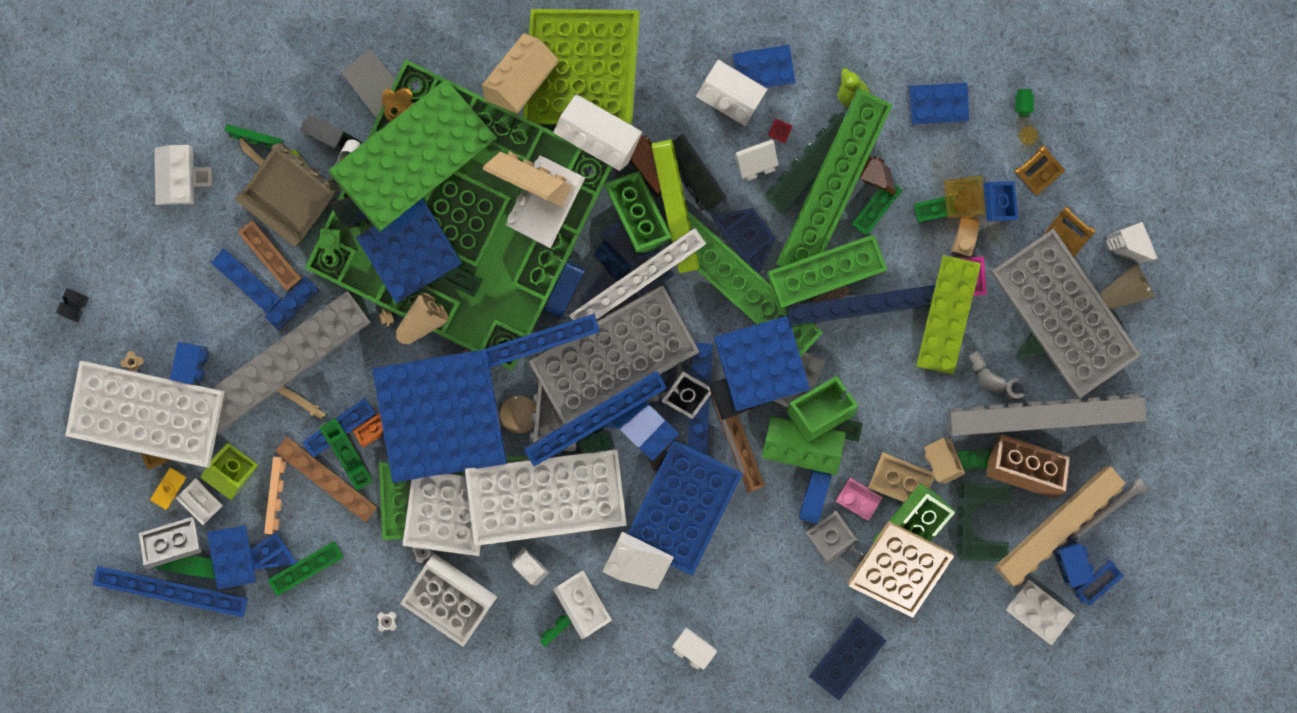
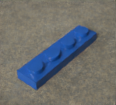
M222 249L211 262L267 313L282 300L225 249Z
M363 398L336 419L347 435L375 415L376 412L368 400ZM320 430L302 442L313 458L330 447Z

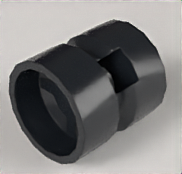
M66 288L62 297L64 302L59 303L56 313L79 322L83 314L81 309L86 307L89 297Z

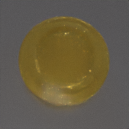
M1025 126L1020 130L1019 139L1023 144L1032 145L1038 140L1039 135L1036 128Z

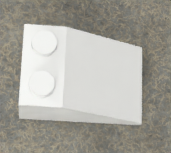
M773 139L736 152L734 156L741 179L746 178L747 181L757 178V174L764 172L765 175L776 171L775 167L779 165Z
M622 532L602 572L620 581L658 589L674 557Z

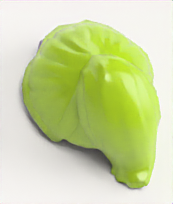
M843 68L841 72L842 83L837 97L848 109L858 88L868 93L870 91L865 82L856 73L850 72L848 68Z

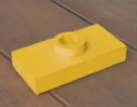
M170 467L150 500L168 510L187 476Z

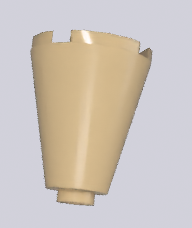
M423 292L418 295L398 326L396 338L400 343L409 345L444 325L449 319L441 304L437 306L434 303L436 299L428 293Z

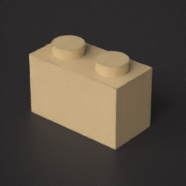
M942 438L924 447L926 460L933 469L932 475L939 483H948L965 474L951 439Z

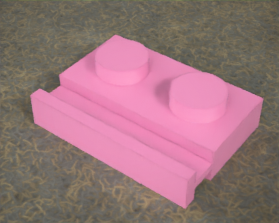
M849 477L836 502L869 521L883 497Z

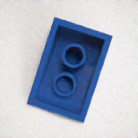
M646 401L611 421L652 461L679 434Z

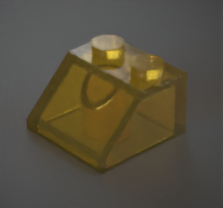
M978 175L943 180L948 219L986 216L983 186L985 177Z

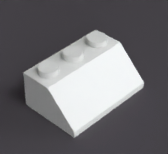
M717 60L696 97L746 126L766 93L767 88L722 61Z
M190 145L155 147V205L194 204V187H192L193 147Z

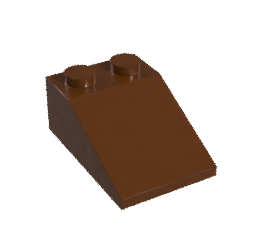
M641 135L630 161L658 197L661 194L652 142L647 135L644 137Z

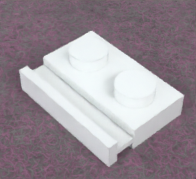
M197 478L176 497L202 525H205L224 506Z

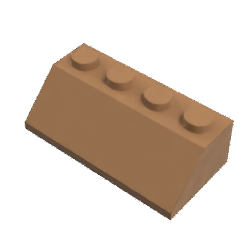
M1000 434L988 459L986 477L1056 499L1066 492L1070 457Z

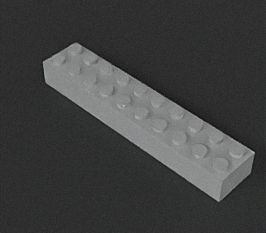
M350 291L342 294L212 388L224 391L216 435L373 323Z
M1138 394L1123 395V399H1119V396H1104V400H1100V397L1085 398V402H1081V399H1065L1066 403H1061V400L1046 401L1047 405H1042V402L1037 401L1027 402V406H1023V403L1008 404V408H1004L1003 404L989 405V409H984V406H971L968 411H965V407L951 408V412H946L948 435L956 436L1146 421L1145 399L1139 398Z

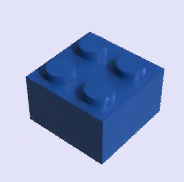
M178 342L170 380L199 385L200 381L203 382L205 377L203 366L204 362L207 363L209 358L207 347Z
M1074 541L1054 549L1065 585L1074 588L1094 581L1093 575H1095L1092 564H1088L1086 557H1089L1086 546H1082L1081 543Z

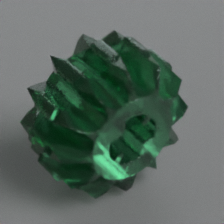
M597 429L580 439L579 447L581 451L587 454H594L610 449L611 436L609 431Z

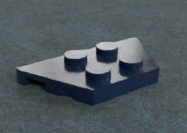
M753 208L713 215L711 218L743 260L759 274L776 239Z

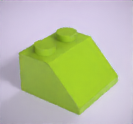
M227 443L211 460L210 467L205 468L200 478L232 500L251 477L258 464Z

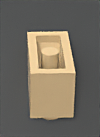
M961 216L950 253L966 258L972 256L980 221Z

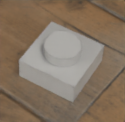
M192 168V187H213V168Z

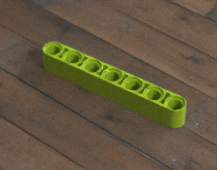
M672 139L652 143V150L673 244L691 231V225ZM696 251L677 264L679 273L699 270Z

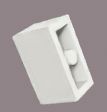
M685 627L672 645L675 649L673 652L681 658L687 657L691 660L689 664L697 670L699 668L704 670L717 653L716 648L687 627Z

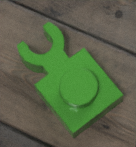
M320 229V248L325 249L322 255V262H326L328 255L333 257V263L337 262V255L334 250L340 249L341 230Z

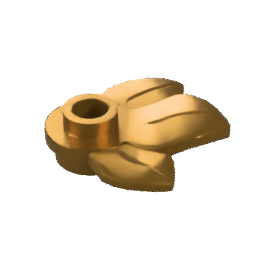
M389 88L384 90L382 104L386 108L385 117L388 121L391 122L414 104L411 103L412 93L410 88H402L396 93ZM397 110L398 113L396 115H393L391 111Z

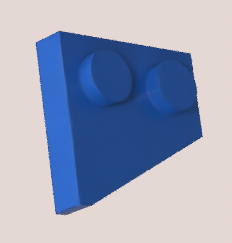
M277 532L251 549L254 570L297 563Z

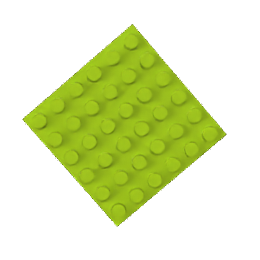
M531 9L529 35L540 39L557 57L559 62L524 105L523 117L538 125H557L560 116L577 94L632 126L640 11Z

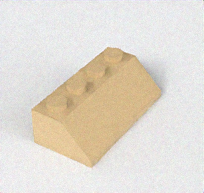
M523 33L482 84L485 101L518 114L559 62L557 57L540 39Z
M499 152L484 165L483 170L559 206H563L572 185L566 183L567 178L558 174L553 177L550 175V170L541 166L538 170L534 168L535 163L526 159L521 162L518 160L519 156L508 152V154Z

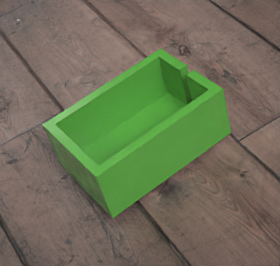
M838 376L789 404L787 414L808 443L856 415L859 405L850 393L845 395L847 389Z

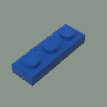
M304 276L265 318L280 331L319 289Z

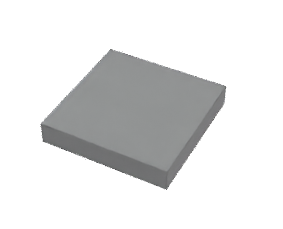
M834 511L805 532L827 564L859 542L837 511Z

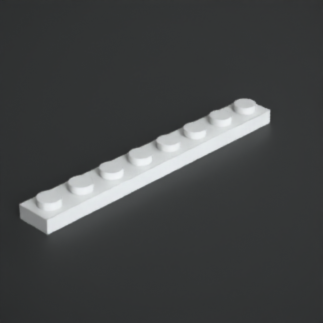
M694 228L569 316L572 320H576L595 313L596 319L600 318L700 249L706 242L697 229Z

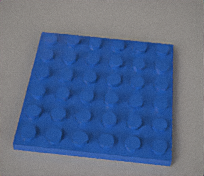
M487 349L372 368L392 483L461 472L467 468L479 469L507 464Z

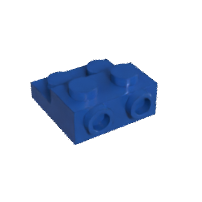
M1015 181L983 183L987 221L1018 220Z

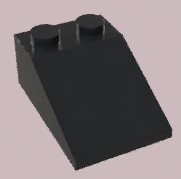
M350 197L330 202L342 226H348V229L358 227L359 222L366 221L367 224L372 223Z

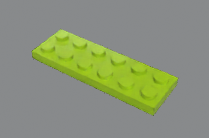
M942 255L916 367L954 375L981 263Z

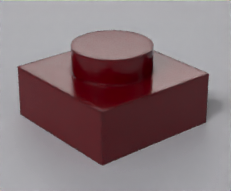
M775 118L768 137L785 144L793 125Z

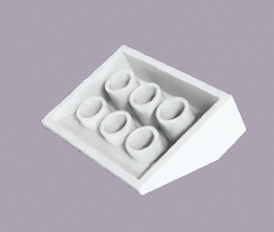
M539 155L538 159L534 162V168L539 170L541 166L551 171V176L555 177L558 174L567 178L566 183L572 185L563 206H559L523 189L517 197L516 204L508 215L505 225L551 248L585 177Z
M433 554L400 604L464 647L497 596L436 554Z

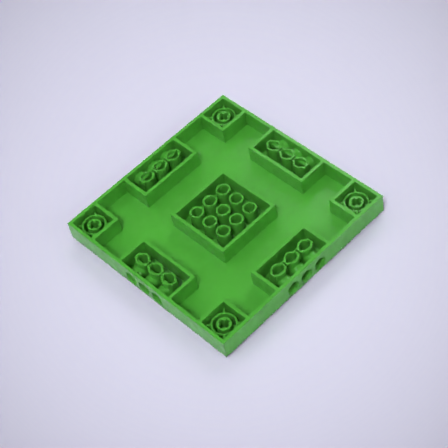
M405 59L391 90L396 93L402 88H410L412 93L411 103H416L443 82L445 78ZM447 80L496 136L494 142L423 198L462 261V264L457 267L483 279L475 297L440 281L441 277L402 301L395 303L356 239L358 235L374 225L363 221L359 222L358 227L348 229V226L341 225L333 210L324 229L341 230L340 249L334 250L337 255V262L329 263L331 260L328 258L331 255L326 257V262H322V255L325 249L320 248L319 237L305 269L402 317L406 316L418 295L423 292L428 293L436 299L434 303L437 306L440 304L443 306L449 317L444 325L433 332L471 351H477L499 345L500 341H505L506 339L511 341L532 334L613 167L552 131L512 111L485 101V98ZM419 81L420 89L413 91L414 87H412V84ZM384 106L367 140L390 123L385 117L386 108ZM392 110L391 113L396 115L398 111ZM499 152L504 154L511 152L519 156V161L523 162L526 159L533 163L540 155L585 177L551 248L505 225L508 215L512 212L516 199L523 189L483 170L484 165ZM592 166V170L595 172L587 177L584 169ZM342 190L338 200L349 198V196ZM519 359L500 365L513 371Z

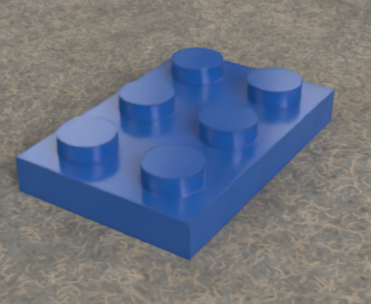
M790 45L733 54L735 70L765 88L795 83Z
M967 83L909 86L911 125L969 121Z
M246 525L207 532L217 589L256 582Z

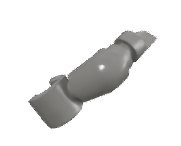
M979 351L969 356L974 364L971 367L974 372H978V382L986 391L1003 392L1004 396L1009 400H1017L1024 396L1023 393L1014 394L1011 390V385L1018 383L1019 378L1005 382V379L996 376L994 372L991 373L989 368L986 369V363Z

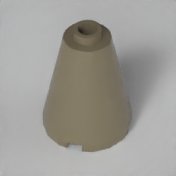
M1139 264L1133 265L1100 292L1101 298L1109 309L1150 300L1155 297Z

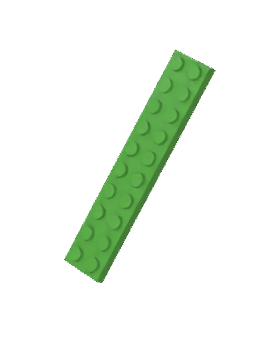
M857 89L778 258L777 265L783 267L825 251L893 106L892 104L866 91Z
M688 211L691 230L696 228L706 242L704 246L696 251L699 263V270L696 271L756 325L787 316L786 307L780 309L772 286ZM666 219L664 223L670 233L668 221ZM813 323L791 326L800 357L823 333Z

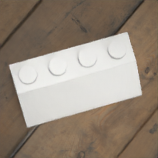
M576 94L560 116L553 133L620 171L628 165L643 132Z
M1143 222L1106 236V246L1109 251L1112 250L1113 254L1137 264L1157 259Z

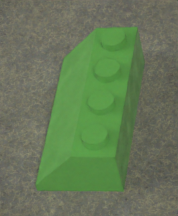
M639 171L604 184L636 252L651 253L669 245L672 237Z
M771 415L762 449V458L837 475L846 432L831 429L808 443L792 420Z
M920 483L889 521L931 542L955 514V510L933 490ZM881 531L875 536L873 542H875Z

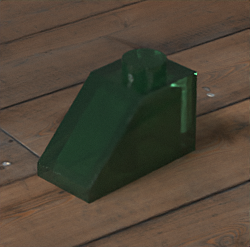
M1031 332L1015 355V358L1033 357L1046 354V352Z

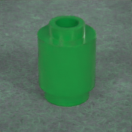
M1018 89L1017 94H1015V113L1019 114V117H1030V114L1034 113V94H1032V89Z

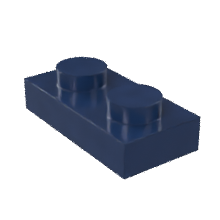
M606 240L599 245L593 254L618 281L625 277L632 268Z

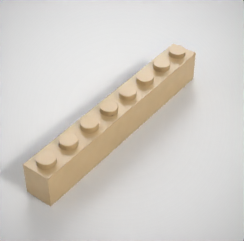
M1104 466L1003 558L994 569L1008 585H1020L1029 572L1032 573L1037 570L1038 564L1042 560L1050 558L1053 554L1052 551L1056 547L1059 548L1067 542L1066 538L1070 534L1077 533L1081 529L1080 525L1090 521L1095 516L1094 512L1104 508L1112 496H1117L1123 490L1122 487L1126 483L1111 466Z

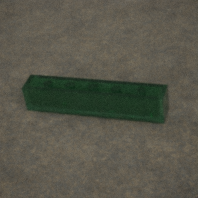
M843 112L839 115L835 113L829 119L830 125L827 129L822 128L816 134L818 139L814 144L809 142L803 149L805 154L801 158L797 156L790 164L793 168L788 173L784 171L778 178L780 183L776 187L772 185L765 193L767 195L765 200L780 214H783L819 173L845 117Z

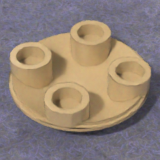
M516 395L510 397L503 403L500 410V419L503 426L510 432L517 434L530 431L535 426L531 424L532 413H536V405H533V401L526 396Z

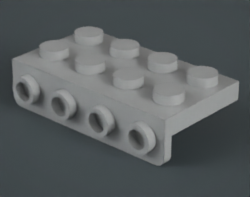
M535 376V386H538V393L534 394L533 405H536V413H532L531 424H534L535 427L534 432L530 433V444L564 425L537 376ZM577 442L563 450L576 451Z

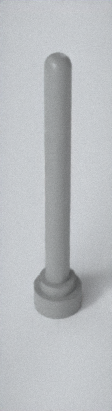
M1137 478L1133 485H1131V489L1096 514L1090 521L1083 524L1077 533L1070 534V540L1075 541L1134 495L1145 493L1149 490L1140 478Z

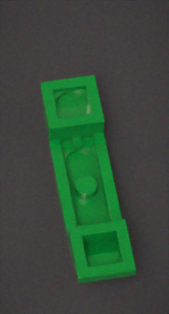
M334 418L320 426V431L331 446L356 491L372 483L373 480L338 420Z
M191 555L155 567L161 570L215 579L212 558Z

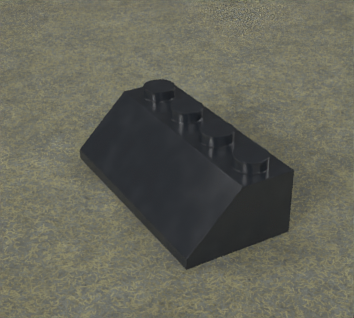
M681 134L672 141L680 178H683L687 183L684 187L690 195L694 194L697 198L695 203L701 211L705 210L708 213L724 202L727 197L685 135Z

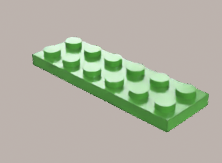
M873 234L768 271L767 275L781 309L886 272L887 267Z

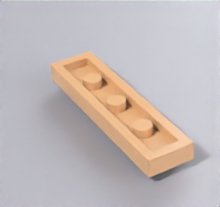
M273 457L265 534H274L275 530L279 528V519H276L277 511L281 510L282 500H279V493L283 492L284 481H281V476L286 470V462L283 461V457Z

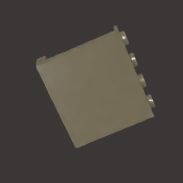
M278 143L271 147L272 151L243 192L239 193L234 200L296 247L302 243L339 190L335 188L336 185L332 181L322 178L318 170L307 166L304 159L293 155L286 145Z

